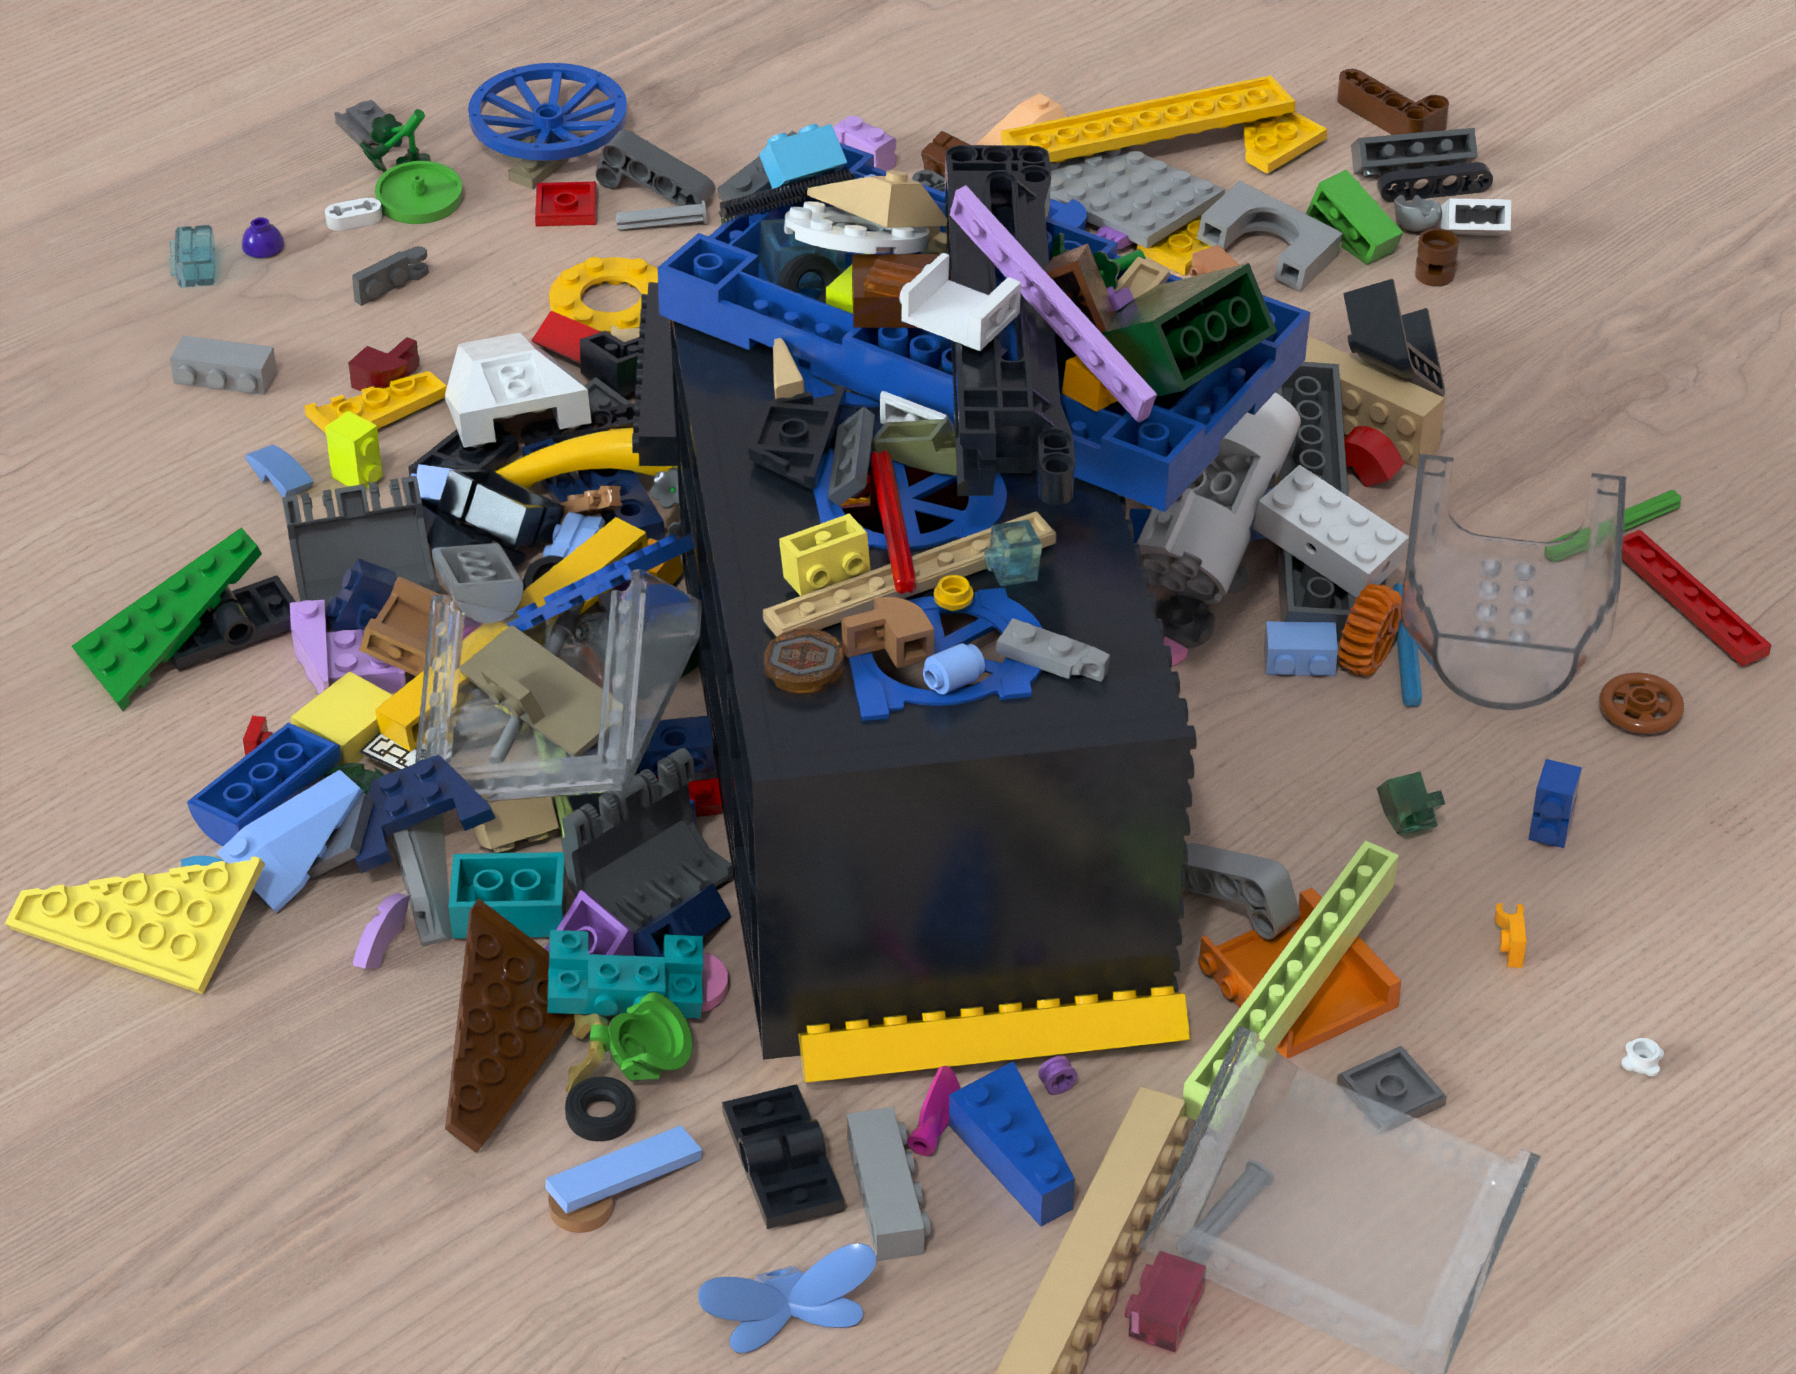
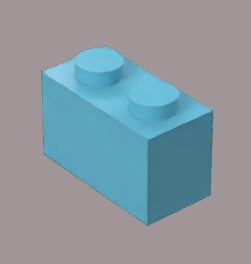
M811 124L799 130V134L787 136V133H781L767 140L768 144L761 151L759 157L772 189L841 171L847 164V160L832 124L819 127L818 124Z

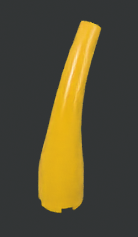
M622 428L587 434L550 445L497 470L496 473L530 489L536 485V482L578 470L613 468L655 476L660 471L667 472L670 468L677 466H639V453H632L633 428Z

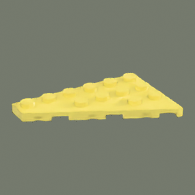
M253 856L248 861L234 863L219 861L207 866L192 865L172 868L166 873L152 875L138 873L126 878L117 876L90 880L89 884L66 887L63 884L52 886L46 890L39 888L22 890L5 925L11 930L203 995L265 863L261 858Z

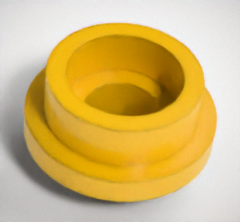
M948 575L940 579L935 587L934 600L937 605L944 609L957 611L966 608L972 603L973 589L966 578L959 575Z

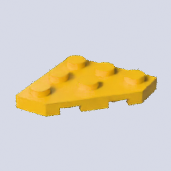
M1297 112L1286 113L1281 117L1257 119V121L1252 123H1242L1245 160L1267 174L1327 139V129Z

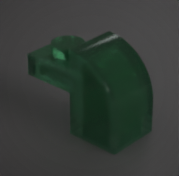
M1420 771L1388 779L1376 788L1385 816L1397 834L1403 836L1438 826L1435 811L1446 803L1441 790L1427 793Z

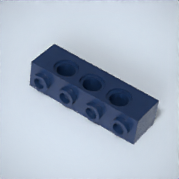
M613 468L578 470L579 477L588 487L589 491L599 490L600 486H621L620 501L622 506L616 510L600 513L601 517L605 520V525L617 517L646 532L647 540L651 538L660 541L665 538L664 521L634 471Z
M709 715L619 724L579 758L575 759L568 754L570 772L625 748L637 774H640L645 769H649L654 775L658 776V761L680 748H685L693 758L695 773L715 771Z

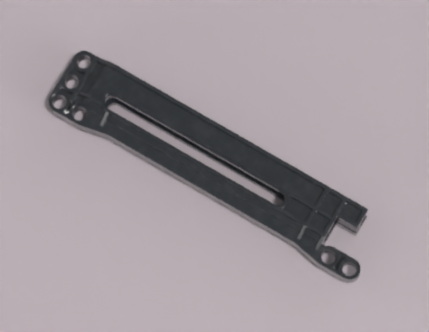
M956 145L946 150L945 216L947 218V226H945L946 253L949 255V280L990 295L996 289L994 263L950 216L955 192L965 185L1045 271L1049 265L1046 221L1050 209L1051 170L1048 151L1033 145ZM1021 294L1020 314L1014 318L1017 361H1006L1001 358L999 334L981 351L950 340L957 495L993 496L996 473H1031L1036 470L1039 498L1050 505H1063L1073 498L1075 454L1073 433L1060 403L1055 331Z

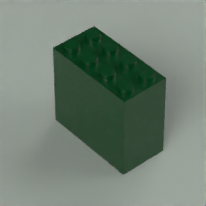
M1249 263L1157 285L1117 310L1108 329L1102 332V335L1155 391L1157 397L1185 390L1273 335L1277 330ZM1064 341L1061 342L1068 359L1076 356ZM1116 401L1107 407L1120 405L1121 403Z

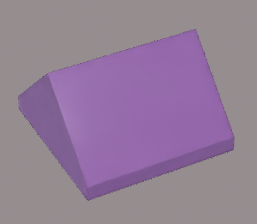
M580 890L556 930L588 931V954L635 956L633 931L585 890ZM548 942L547 946L545 947V949H546L548 952H549V942Z

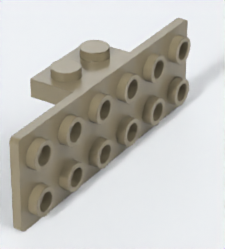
M513 625L505 629L459 667L461 674L485 691L495 703H501L515 718L524 720L575 759L591 749L594 744L631 714L626 705Z

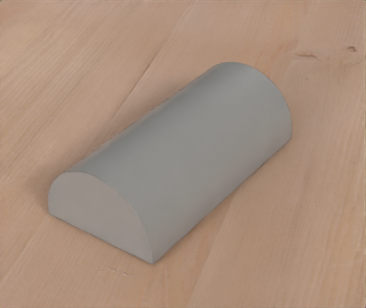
M499 543L432 549L435 567L455 604L464 616L478 623H495L507 618L516 610L523 594V581Z

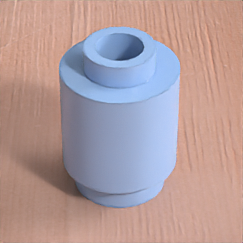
M961 643L929 656L925 660L923 677L929 688L939 694H946L976 681L985 670V661L981 651L975 645Z

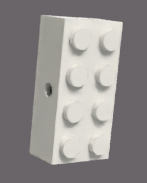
M1301 465L1297 466L1259 500L1253 523V529L1356 598L1369 584L1380 585L1402 564L1409 536Z

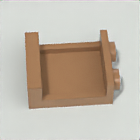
M398 577L389 599L377 618H371L368 622L359 651L418 676L436 659L455 627L460 610L454 600L405 578Z

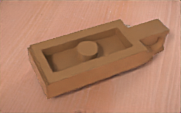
M600 486L599 490L585 491L584 494L567 496L568 501L559 503L565 506L562 517H565L568 512L583 514L584 517H587L588 515L592 516L618 509V507L622 506L620 501L621 486Z

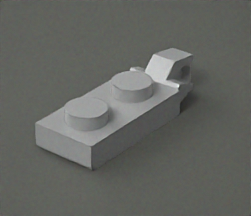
M1013 618L997 640L996 652L999 655L1070 679L1072 675H1083L1102 682L1108 672L1110 654L1088 644L1086 645L1085 643Z

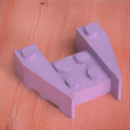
M306 600L290 603V622L295 657L299 664L302 663L306 676L310 683L314 684L318 695L349 671L389 693L398 692L416 677L359 651L364 630L329 632L325 600Z

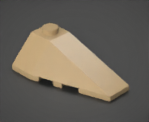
M889 170L886 171V176H870L811 187L807 190V195L886 228L947 226L946 216L924 186L919 182L908 179V173Z

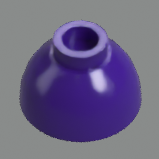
M264 217L253 219L251 226L246 229L242 237V250L247 255L255 258L274 256L284 247V239L281 232Z

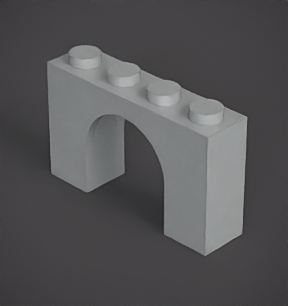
M1238 181L1202 214L1197 239L1212 247L1219 245L1225 250L1240 235L1247 232L1266 231L1279 235L1290 246L1279 255L1274 279L1301 292L1337 257L1343 233Z

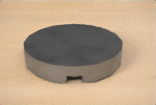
M1184 595L1170 596V600L1162 602V599L1156 601L1155 618L1162 620L1164 636L1188 649L1206 643L1213 635L1215 616L1209 611V606L1205 602L1192 596Z

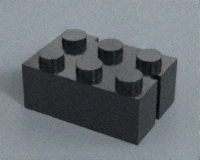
M490 469L449 470L438 505L439 508L450 513L449 517L462 523L469 522L475 525V531L488 536L495 535L500 538L502 545L518 549L520 545L538 548L539 544H553L554 528L556 524H560L565 506Z

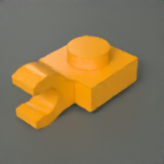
M1497 903L1494 920L1498 926L1503 928L1500 929L1499 950L1500 952H1506L1507 967L1523 968L1527 943L1524 907L1522 904H1517L1516 913L1508 914L1503 911V904Z

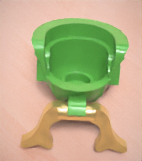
M651 992L643 996L639 1003L627 1008V1013H620L614 1017L609 1027H607V1019L598 1014H574L575 1026L572 1035L583 1039L590 1031V1044L585 1059L579 1065L571 1066L568 1069L569 1080L566 1092L569 1093L575 1085L585 1080L598 1067L607 1051L611 1055V1060L621 1068V1071L629 1081L660 1078L661 1071L676 1070L683 1067L691 1056L693 1042L690 1027L682 1012L665 996L657 992Z

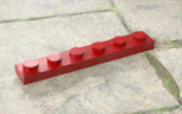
M1637 530L1614 540L1612 551L1741 666L1748 665L1770 655L1772 644L1642 530Z

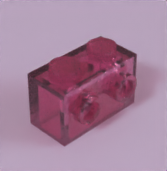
M1160 1250L1153 1265L1146 1264L1142 1272L1139 1284L1141 1289L1138 1295L1132 1294L1126 1305L1124 1316L1130 1319L1128 1336L1175 1352L1204 1293L1206 1266Z

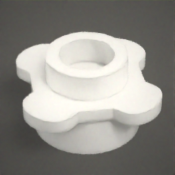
M1638 1038L1626 1044L1627 1057L1623 1058L1621 1062L1625 1070H1634L1637 1073L1648 1076L1659 1074L1660 1067L1658 1062L1663 1059L1664 1051L1656 1042L1647 1038Z

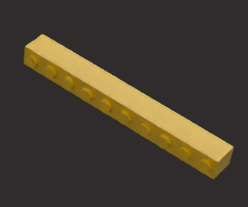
M615 517L562 561L554 565L537 581L529 585L523 591L518 607L510 616L499 622L482 623L376 708L375 712L380 733L410 752L421 745L464 710L462 705L471 699L468 692L476 685L461 674L459 667L507 629V623L519 618L517 610L534 602L539 608L546 604L544 597L647 547L646 532ZM609 589V590H607V591H605V592H603V593H601V594L608 593L611 589ZM598 595L584 601L585 604L579 615L598 601ZM564 612L523 631V633L541 646L544 645L553 635L552 627L558 616L563 615Z
M1159 986L1150 988L1151 995L1136 996V990H1123L1113 992V999L1098 1000V994L1075 996V1003L1060 1005V998L1037 1000V1007L1022 1009V1002L999 1004L998 1012L984 1013L983 1006L962 1008L960 1009L961 1016L946 1017L945 1011L922 1013L923 1020L907 1021V1015L884 1017V1024L869 1026L868 1019L846 1021V1028L830 1030V1023L808 1025L807 1033H798L803 1080L807 1083L932 1069L941 1066L950 1067L1190 1040L1185 993L1174 992V986Z

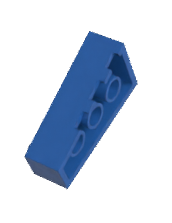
M1014 1061L949 1094L950 1128L1040 1227L1073 1210L1075 1178Z

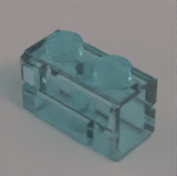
M210 225L195 226V228L191 226L177 227L175 230V240L169 241L171 276H177V283L180 288L195 287L196 284L199 286L214 285L215 242L213 228Z

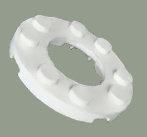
M810 201L804 202L803 207H791L790 211L785 215L784 232L786 234H793V231H795V239L801 242L828 249L865 254H876V252L889 253L892 252V247L894 254L920 252L927 249L930 234L928 227L886 228L840 208L825 207L823 203Z

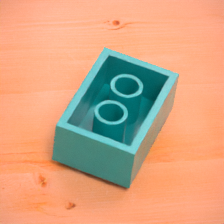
M563 852L453 854L448 906L452 939L467 937L469 911L478 899L486 903L527 936L550 937V930H556L566 915L568 882Z

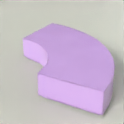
M395 893L384 899L377 907V910L381 911V913L376 914L371 923H367L354 956L353 966L364 969L380 968L383 955L395 935L402 932L410 896Z

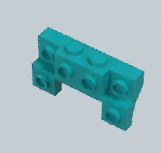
M550 930L547 1013L618 1015L620 1013H627V1008L639 1003L643 996L648 993L657 992L671 1000L685 1018L701 1019L703 1006V936L665 935L663 944L664 957L588 954V931Z

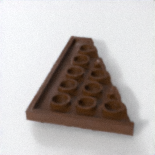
M480 899L476 901L469 911L445 1130L476 1153L484 1145L574 1021V1014L547 1013L549 952Z

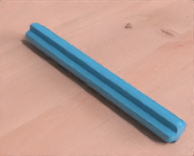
M1397 583L1394 585V591L1399 592L1403 601L1402 619L1399 622V630L1396 633L1402 700L1407 707L1411 705L1418 707L1422 703V687L1412 587L1408 583L1403 585Z

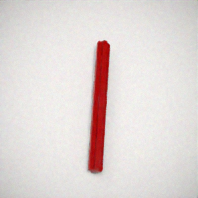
M885 450L881 453L875 451L870 456L871 468L895 590L899 594H904L905 592L913 593L917 588L916 576L891 454Z

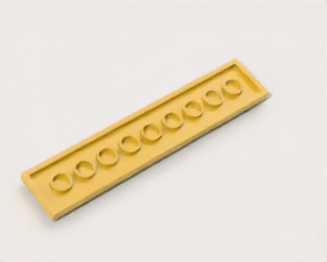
M1270 75L1001 130V142L1003 145H1033L1042 147L1048 151L1050 163H1060L1070 158L1089 157L1095 153L1108 150L1118 151L1123 147L1132 145H1146L1156 140H1171L1180 135L1199 134L1204 130L1227 128L1230 125L1243 122L1252 123L1257 121V119L1267 117H1281L1286 113L1295 112V100Z

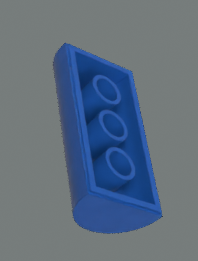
M288 722L188 800L187 804L191 815L210 839L224 846L243 827L307 790L338 766L341 761L340 746Z

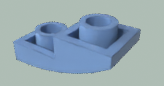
M274 444L246 454L245 459L261 481L270 480L282 497L293 496L311 489L314 481L292 456Z

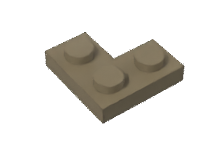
M529 136L517 141L535 143L537 139ZM503 154V157L518 162L508 170L509 180L530 189L537 187V183L543 182L568 162V158L560 160H528Z

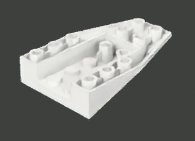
M514 333L458 344L445 399L463 447H481L486 443L496 442L493 419H508L517 414L527 412L539 413L548 408H551L559 429H575L581 425L591 423L588 389L571 371L523 334Z

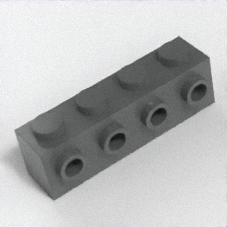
M1475 128L1358 138L1351 144L1354 174L1363 173L1364 178L1380 176L1383 171H1401L1466 164L1478 157Z

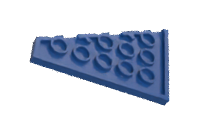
M672 534L544 597L546 604L539 608L534 602L517 610L519 618L507 623L508 627L513 625L523 632L695 548L693 539L689 534L677 540L675 534Z

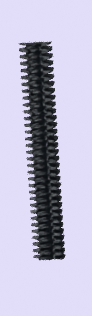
M848 168L723 201L719 204V215L721 218H725L728 223L729 219L730 221H733V218L737 220V216L741 219V215L743 218H745V214L749 217V213L753 216V212L757 215V210L761 214V209L763 213H765V208L769 212V207L773 211V206L776 210L777 205L780 209L781 204L783 207L786 206L785 202L789 206V201L791 205L794 204L793 200L797 204V199L801 203V198L803 202L806 199L809 201L810 198L807 195L808 188L854 180L855 175Z

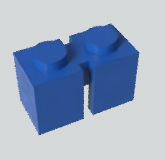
M1549 759L1545 760L1536 788L1534 812L1528 840L1561 848L1565 847L1574 817L1576 795L1582 767Z

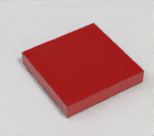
M596 182L537 183L536 227L596 225Z

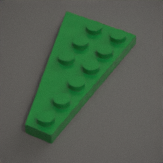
M241 527L73 644L72 648L120 709L124 711L131 703L128 698L138 687L144 689L152 680L149 676L159 663L167 662L201 624L199 618L208 608L214 609L221 601L219 595L229 584L237 583L262 555V552Z

